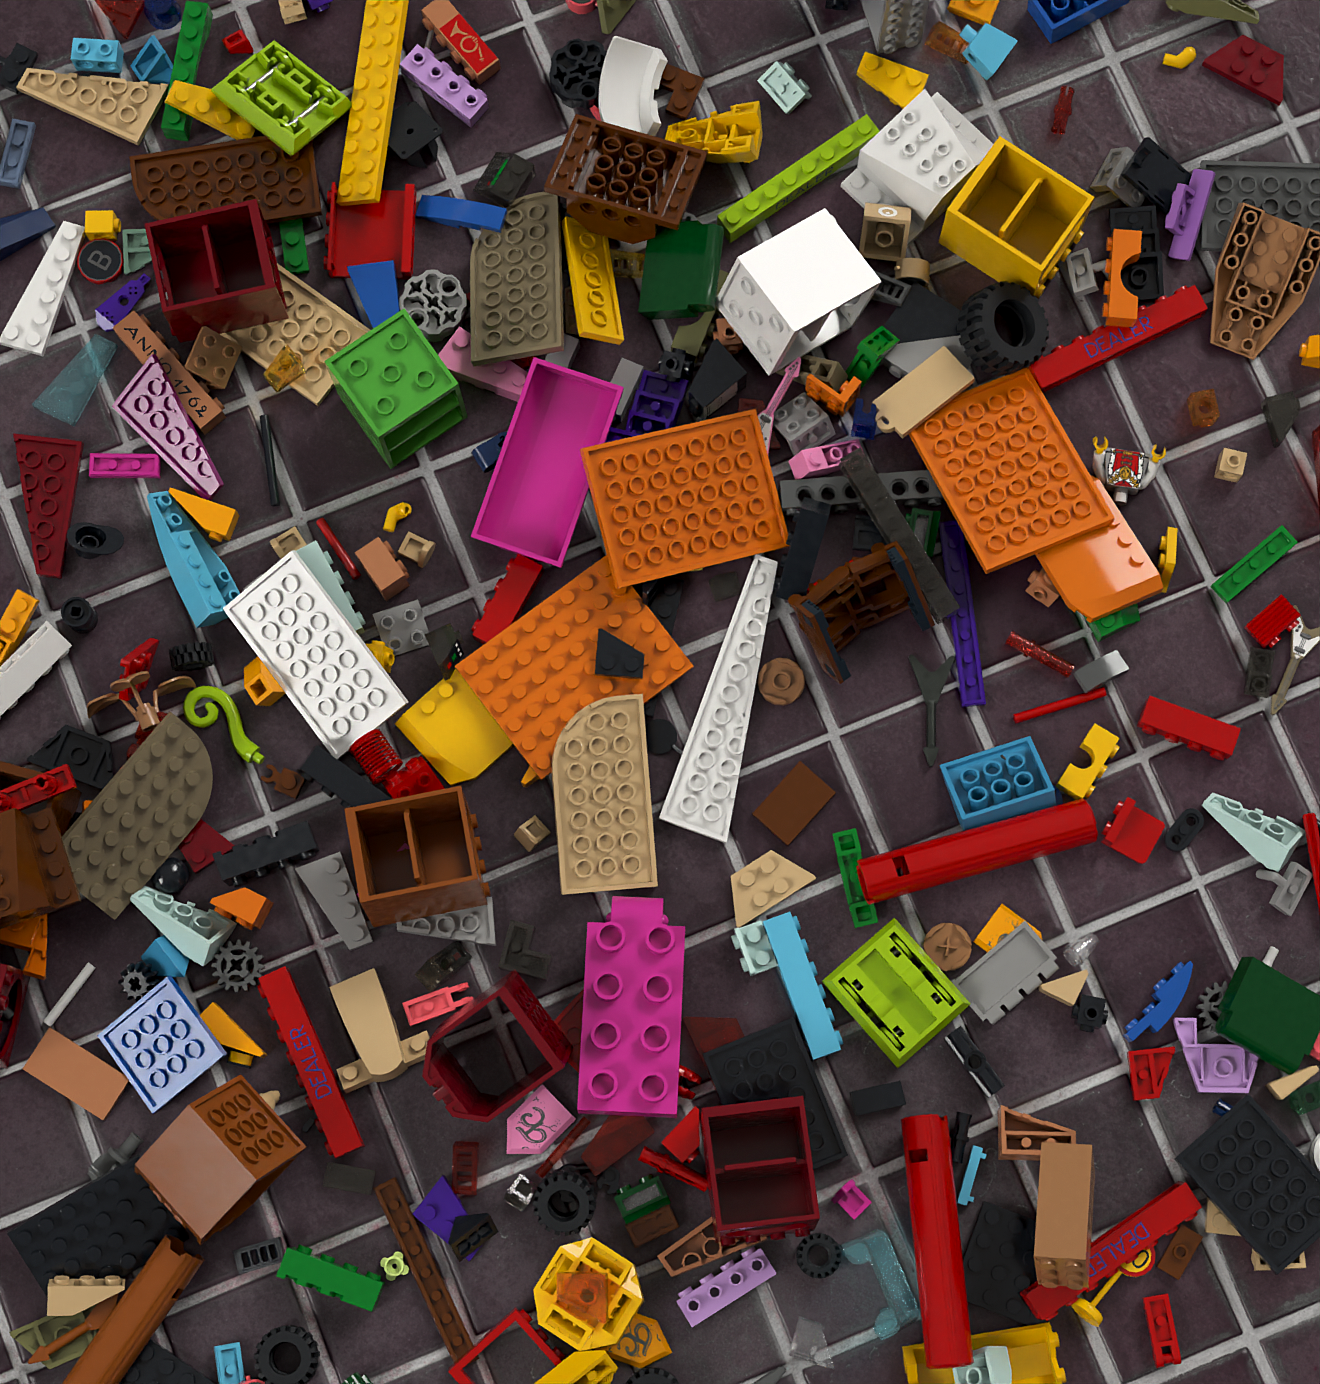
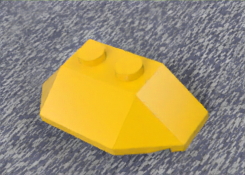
M605 1350L576 1351L534 1384H611L613 1375L618 1367Z

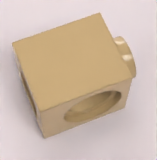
M1223 448L1218 456L1214 478L1237 483L1243 475L1247 453Z

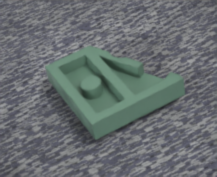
M146 229L122 230L125 275H131L152 263Z

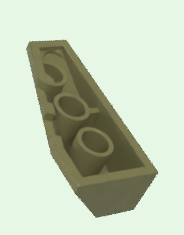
M1165 0L1167 6L1176 12L1180 10L1187 14L1253 24L1259 22V12L1241 0Z

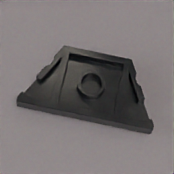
M66 724L57 731L53 738H49L41 749L27 758L29 763L48 770L68 764L74 780L101 790L114 777L111 742Z

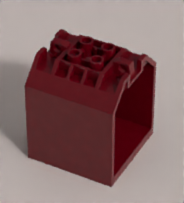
M514 969L438 1026L427 1041L422 1077L429 1086L437 1087L432 1094L437 1101L443 1099L446 1104L445 1108L452 1117L488 1123L564 1068L573 1046L516 969ZM498 996H500L547 1060L499 1096L480 1093L471 1078L444 1044V1036Z

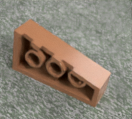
M710 1217L657 1257L673 1278L764 1242L767 1238L760 1237L761 1241L755 1243H746L745 1239L735 1240V1245L721 1246V1242L715 1243L712 1217Z

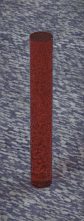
M583 1116L535 1173L543 1179L591 1122Z

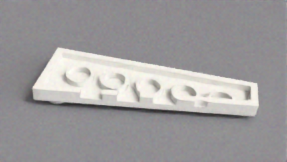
M63 221L2 332L0 345L44 356L86 235L84 226Z

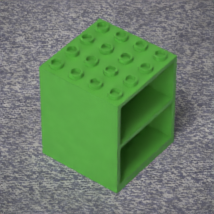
M405 308L324 361L339 397L390 469L468 417L458 382Z

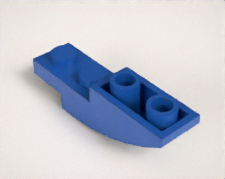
M1191 961L1185 964L1179 962L1170 971L1173 975L1167 981L1162 978L1153 986L1155 992L1151 996L1157 1003L1155 1004L1152 1001L1142 1010L1145 1014L1139 1020L1134 1018L1124 1027L1127 1031L1122 1036L1128 1042L1136 1039L1147 1027L1152 1033L1158 1032L1170 1019L1187 990L1193 968Z

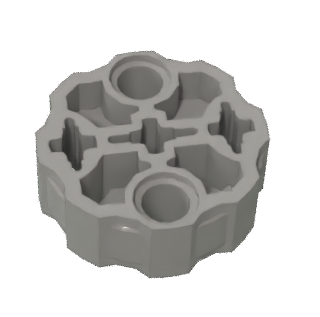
M426 270L422 275L412 276L405 283L404 292L399 298L400 311L405 308L413 321L416 319L424 320L418 328L430 342L442 341L445 337L453 335L459 326L462 328L469 309L467 296L461 288L460 281L452 274L446 275L438 270ZM428 284H430V291L433 295L428 291ZM447 286L455 287L453 292L447 293L444 291ZM429 303H430V304H433V305H437V304H438L439 309H438L437 307H435V306H432V307L430 308Z

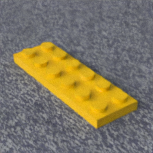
M565 216L561 223L579 337L620 345L624 341L608 237L589 232L577 220Z

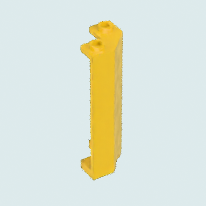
M1050 1322L971 1335L973 1350L985 1346H1007L1012 1370V1384L1066 1383L1064 1368H1059L1056 1359V1347H1060L1057 1332H1052ZM924 1343L902 1347L908 1384H955L952 1368L928 1369L926 1367Z

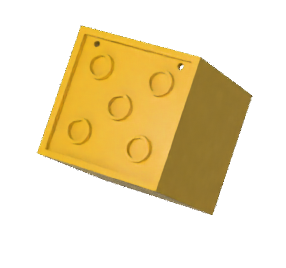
M999 136L948 207L938 243L996 281L1017 283L1021 285L1020 288H1027L1031 291L1030 294L1032 296L1035 295L1039 298L1046 288L1044 286L1046 280H1052L1058 272L1059 268L1056 267L1060 261L1065 262L1067 256L1071 253L1070 246L1073 242L1078 244L1084 235L1082 228L1095 197Z

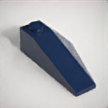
M44 207L0 218V261L56 227Z

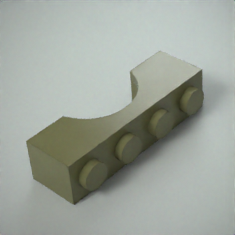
M722 270L719 271L717 296L729 275L728 272ZM716 305L714 311L704 312L703 316L694 324L678 327L671 345V352L673 348L686 350V356L695 357L694 363L696 364L699 357H704L708 347L705 344L708 336L712 337L716 327V324L713 322L716 315H721Z

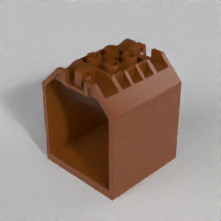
M240 1074L190 1103L135 1163V1172L150 1185L149 1188L157 1196L158 1200L168 1208L185 1229L188 1228L198 1239L197 1242L202 1245L213 1234L226 1229L250 1208L305 1150L306 1146Z

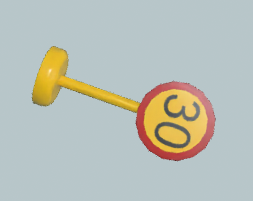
M1154 1247L1148 1250L1144 1248L1137 1253V1259L1129 1264L1124 1262L1117 1267L1118 1272L1108 1280L1091 1303L1083 1298H1079L1071 1305L1074 1311L1086 1322L1099 1327L1103 1317L1098 1309L1095 1308L1122 1273L1130 1277H1139L1149 1272L1155 1263L1156 1253Z

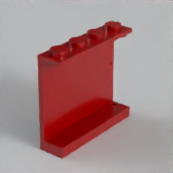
M332 182V188L327 192V203L331 204L330 212L326 213V225L329 226V234H325V248H328V256H324V269H327L330 278H351L347 266L393 260L396 266L397 279L409 280L413 276L417 199L415 184H405V191L381 190L379 203L340 206L336 203L338 189L336 183Z

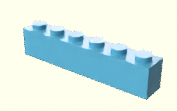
M787 912L763 921L764 930L812 1061L839 1052L843 1040L839 1030L834 1032L831 1022L835 1021L831 1008H826L823 1002L826 994L822 984L817 986L814 976H817L818 973L814 962H809L806 953H809L806 940H800L798 930H801L797 916L792 917L791 912Z

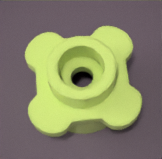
M395 1252L389 1258L384 1257L380 1262V1265L384 1267L387 1273L386 1278L390 1281L395 1280L401 1274L406 1275L409 1272V1266L405 1265L403 1261L404 1255L401 1252ZM393 1264L397 1265L396 1269L392 1267Z

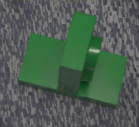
M880 326L858 345L857 349L859 351L845 371L848 379L851 381L855 376L862 381L860 389L865 387L886 354L896 347L900 340L885 327Z

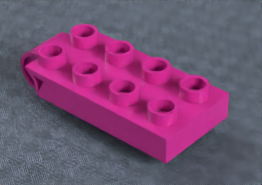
M613 896L611 912L607 914L606 922H587L578 1113L677 1118L685 926H667L669 920L663 914L664 898Z

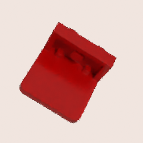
M421 755L418 758L414 757L407 761L405 767L398 772L390 773L385 781L382 782L393 799L445 789Z
M1127 797L1123 802L1119 800L1112 812L1116 815L1112 822L1107 821L1101 832L1104 835L1101 843L1139 864H1144L1159 839L1165 824L1161 820L1135 807L1136 801Z

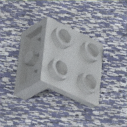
M1129 147L1111 149L1090 187L1095 192L1111 191L1128 207H1140L1145 199L1142 193L1120 175L1134 155V152Z
M805 392L774 412L773 427L787 440L793 456L801 450L818 447L836 434L829 416Z

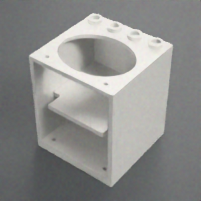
M824 208L737 257L716 298V307L768 376L795 361L798 357L806 355L852 328L877 290L881 280L839 227L836 219ZM861 295L859 301L856 304H847L849 301Z

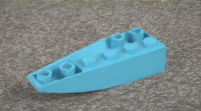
M168 491L149 493L147 495L148 504L164 560L175 587L196 628L215 625L228 618V615L223 608L240 594L227 567Z

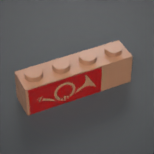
M434 0L421 10L423 15L422 23L426 29L434 31L439 44L443 48L446 46L451 51L450 56L457 64L461 63L464 66V72L471 81L475 79L480 85L501 69L497 56L449 0Z

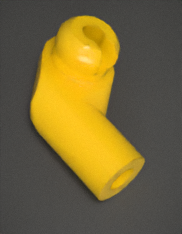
M1186 47L1177 56L1165 53L1162 64L1183 69L1195 60L1196 51L1193 47Z
M402 502L389 508L383 530L394 532L397 521L411 514L412 508L410 504Z

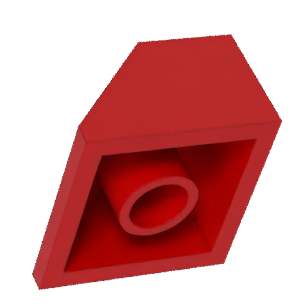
M696 1106L661 1142L682 1164L685 1161L690 1164L700 1153L697 1150L700 1146L699 1109Z

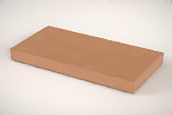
M50 1027L23 1067V1070L103 1121L106 1120L130 1083L125 1074Z

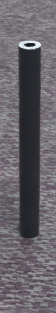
M261 415L259 417L271 506L276 507L280 506L270 421L269 415Z

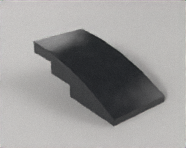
M1156 206L1108 209L1110 237L1114 229L1142 231L1141 253L1138 261L1127 265L1121 271V281L1124 287L1131 294L1137 296L1138 300L1158 299L1164 296L1162 251H1160Z

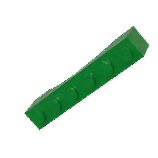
M186 0L168 92L175 80L193 85L196 83L200 58L210 34L213 18L208 3ZM165 104L161 124L165 137L189 141L193 117Z

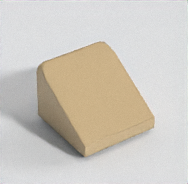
M534 815L517 829L514 836L530 852L551 832Z

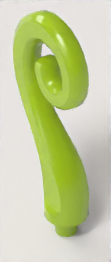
M201 686L194 688L187 694L183 704V712L190 724L199 728L209 727L214 724L218 717V709L212 702L205 704L208 713L203 718H199L195 714L194 708L196 703L203 698L215 700L223 707L226 713L231 743L236 752L248 763L255 761L259 765L262 764L265 757L259 753L260 747L245 735L238 709L226 692L212 686Z

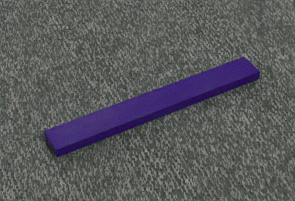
M956 520L939 522L938 528L962 708L986 705L965 538Z

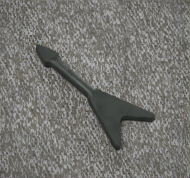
M909 655V662L924 702L927 705L926 747H924L923 752L929 767H932L939 748L936 747V704L955 657L950 656L936 671L929 672L913 655Z

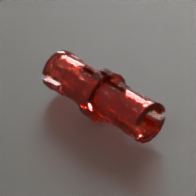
M1067 86L1060 88L1058 104L1054 107L1055 117L1051 131L1057 134L1058 126L1060 125V135L1066 133L1068 116L1072 113L1071 103L1075 93V89L1069 87L1068 94L1066 95Z

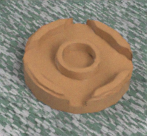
M776 658L763 665L759 672L758 688L760 694L766 701L774 705L784 706L791 704L800 697L804 690L805 677L803 671L796 662L790 659Z

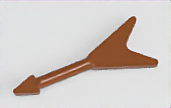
M118 1293L99 1302L83 1323L47 1346L43 1347L41 1345L27 1363L33 1364L47 1361L50 1359L49 1356L87 1331L100 1329L115 1308Z

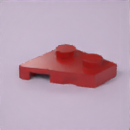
M1175 1046L1127 1052L1133 1101L1160 1097L1172 1056L1175 1053Z

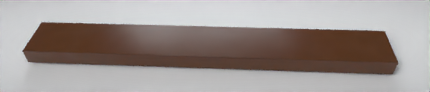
M394 1177L373 1189L452 1361L455 1363L474 1344L414 1215H412L413 1213L398 1180ZM477 1355L468 1364L480 1359L479 1355Z

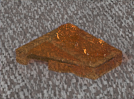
M558 1272L557 1299L566 1304L573 1305L578 1311L584 1314L588 1313L599 1319V1322L606 1324L608 1322V1273Z

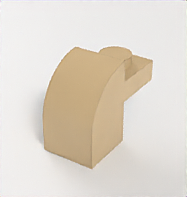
M278 0L285 24L307 19L302 0Z

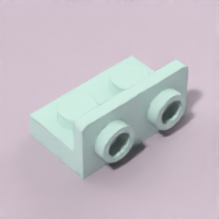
M776 61L757 81L786 114H790L805 98L810 99L812 95L808 92L809 86L802 79L798 80L793 75L795 70L787 62L783 64Z
M761 920L734 929L735 935H732L731 938L735 949L740 948L743 958L739 960L744 972L749 971L750 976L778 967Z

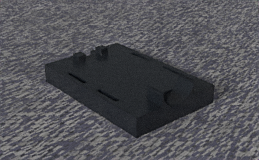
M1150 137L1143 139L1120 174L1166 215L1170 211L1172 194L1176 190L1177 184L1181 183L1189 186L1192 176Z

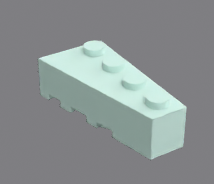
M316 540L296 550L297 554L357 634L365 633L362 625L366 624L360 611L354 612L351 605L355 604L350 592L344 593L340 585L344 584V581L338 571L333 573L330 567L333 561L328 551L322 552Z

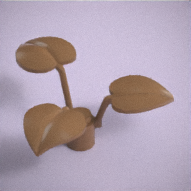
M149 672L134 673L127 678L114 681L110 684V688L112 691L119 692L131 687L139 705L136 708L137 712L128 701L119 699V693H109L90 701L86 706L87 715L90 719L98 711L121 700L134 715L136 722L139 721L142 731H150L155 729L160 723L157 713H160L158 697L183 688H196V684L188 676H179L163 682L158 686V689L153 691V706H151L150 703L143 704L135 686L150 678Z

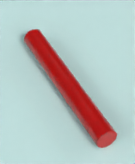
M320 518L316 521V524L352 579H358L361 576L360 572L326 520Z

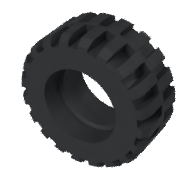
M1001 281L972 294L962 305V311L959 312L958 316L960 324L957 325V333H960L961 338H959V342L965 348V355L971 357V362L976 367L981 366L982 371L986 373L991 372L995 376L1013 374L1038 361L1042 356V352L1046 349L1047 342L1045 341L1049 338V331H1047L1049 323L1048 318L1045 319L1043 306L1040 307L1038 298L1035 295L1032 296L1030 290L1025 287L1020 288L1021 285L1014 282ZM995 312L1004 317L1012 332L1011 346L1005 343L996 331L994 324Z

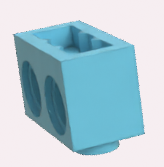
M73 38L71 61L76 70L122 73L124 51L118 40Z

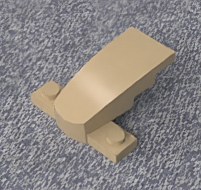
M375 968L329 987L346 1029L361 1056V1059L336 1069L346 1094L374 1081L384 1082L394 1079L407 1070L409 1066L425 1060L427 1041L430 1039L427 1030L400 1041L396 1022L392 1016L387 997Z

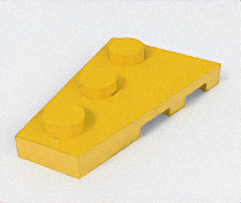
M868 52L864 53L856 74L876 91L886 95L894 105H898L902 109L924 90L929 74Z

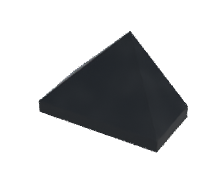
M488 1213L455 1217L448 1244L456 1259L461 1262L499 1231Z

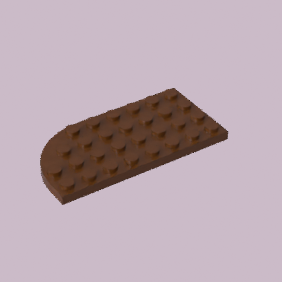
M266 136L129 156L135 193L144 209L156 221L257 199L267 224L322 215L313 140L293 156H290Z

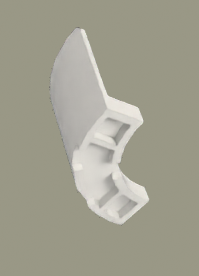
M619 36L612 38L603 63L599 84V113L601 121L656 136L662 123L658 115L657 101L654 100V89H659L660 80L668 62L661 49Z

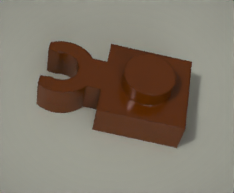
M267 764L266 768L272 770L273 775L270 778L261 776V779L267 784L275 782L274 790L297 800L306 779L285 767L279 773L273 765Z

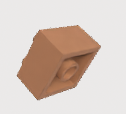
M377 537L355 552L360 564L386 601L410 586L407 578L410 577L407 569L400 559L395 561L397 557L387 540L382 542Z

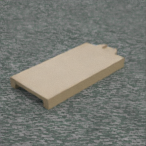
M943 346L872 402V406L878 412L875 417L876 426L884 433L896 431L903 439L973 384L975 378Z

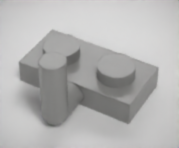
M1088 248L1070 253L1067 256L1066 261L1076 297L1099 290L1095 276L1096 272L1102 271L1108 280L1109 273H1105L1106 260L1093 264Z
M1292 861L1283 877L1277 872L1258 869L1256 871L1257 878L1273 881L1278 885L1269 904L1283 914L1292 916L1313 874L1297 862Z

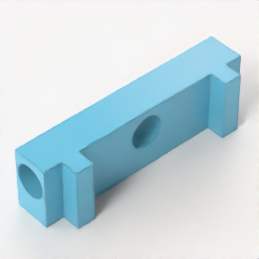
M975 1145L971 1147L956 1200L958 1204L967 1206L968 1202H973L974 1200L970 1193L980 1159L984 1160L986 1158V1154L982 1153L983 1148Z

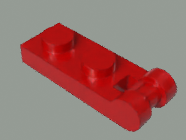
M1168 1293L1142 1297L1156 1368L1164 1367V1364L1173 1363V1365L1181 1364V1355ZM1169 1346L1170 1353L1162 1354L1161 1347Z

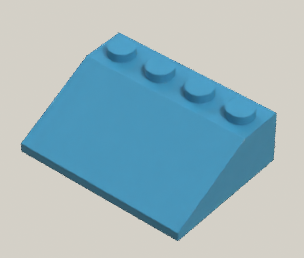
M1031 736L940 765L954 810L963 831L1056 806L1055 790Z

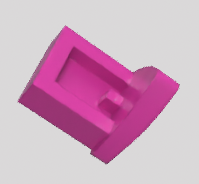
M851 1179L834 1194L831 1201L834 1204L837 1202L855 1220L872 1202L855 1186L856 1182Z

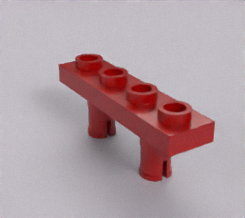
M62 765L1 790L0 813L13 808L21 811L77 788L69 765Z

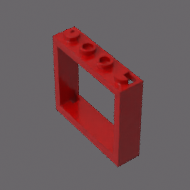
M515 1307L450 1366L448 1372L459 1384H475L463 1368L514 1321L523 1328L555 1366L560 1364L566 1356L557 1346L552 1348L546 1342L549 1337L540 1327L536 1330L530 1322L533 1319L524 1309L519 1311Z

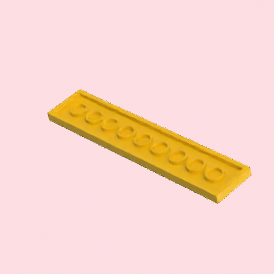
M366 0L351 100L352 107L349 113L336 203L340 206L380 202L409 0Z

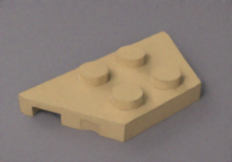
M770 850L731 875L736 927H743L816 880V877Z

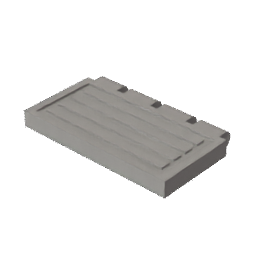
M1023 921L952 983L971 1003L969 1006L981 1020L984 1021L987 1018L994 1025L1006 1015L1000 1008L1001 1005L1004 1004L1010 1011L1024 999L1019 993L1021 988L1029 995L1043 983L1037 976L1040 972L1048 979L1060 968L1054 962L1057 957L1028 923Z

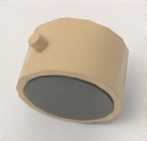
M902 258L896 261L894 268L895 279L909 285L917 282L923 287L928 286L930 280V263L919 258Z

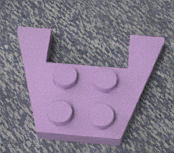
M1173 1018V1024L1197 1093H1249L1258 1064L1257 1056L1234 1044H1197V1018Z

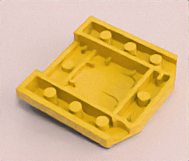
M456 669L450 679L446 675L395 723L396 727L450 786L477 779L513 746L512 742Z

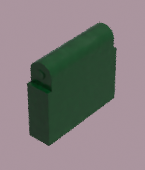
M696 220L681 222L678 231L664 226L659 227L655 238L647 240L638 313L648 320L698 317L699 312L715 310L724 228L722 226L702 224Z
M1241 957L1218 1007V1010L1222 1012L1215 1025V1033L1288 1075L1293 1074L1300 1066L1304 1055H1310L1320 1032V995L1255 957Z

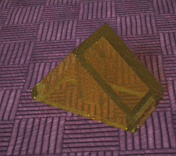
M287 344L284 345L263 376L277 393L306 373L300 359Z

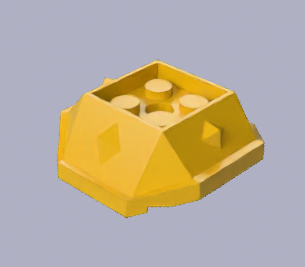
M593 1237L560 1246L533 1289L538 1324L578 1351H588L618 1344L644 1302L635 1264ZM592 1288L595 1292V1297L591 1302H586L584 1294L588 1289Z

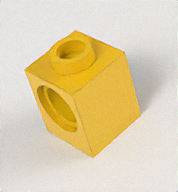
M113 210L85 211V234L89 241L101 238L111 241L117 240V232H121V221Z

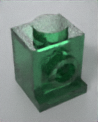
M1320 1080L1302 1086L1289 1094V1104L1294 1112H1298V1115H1303L1320 1108ZM1308 1093L1311 1094L1313 1099L1311 1103H1308L1305 1099Z

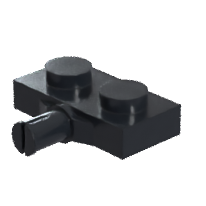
M16 43L7 58L0 56V66H2L0 86L18 94L17 85L26 69L33 67L38 58V53Z

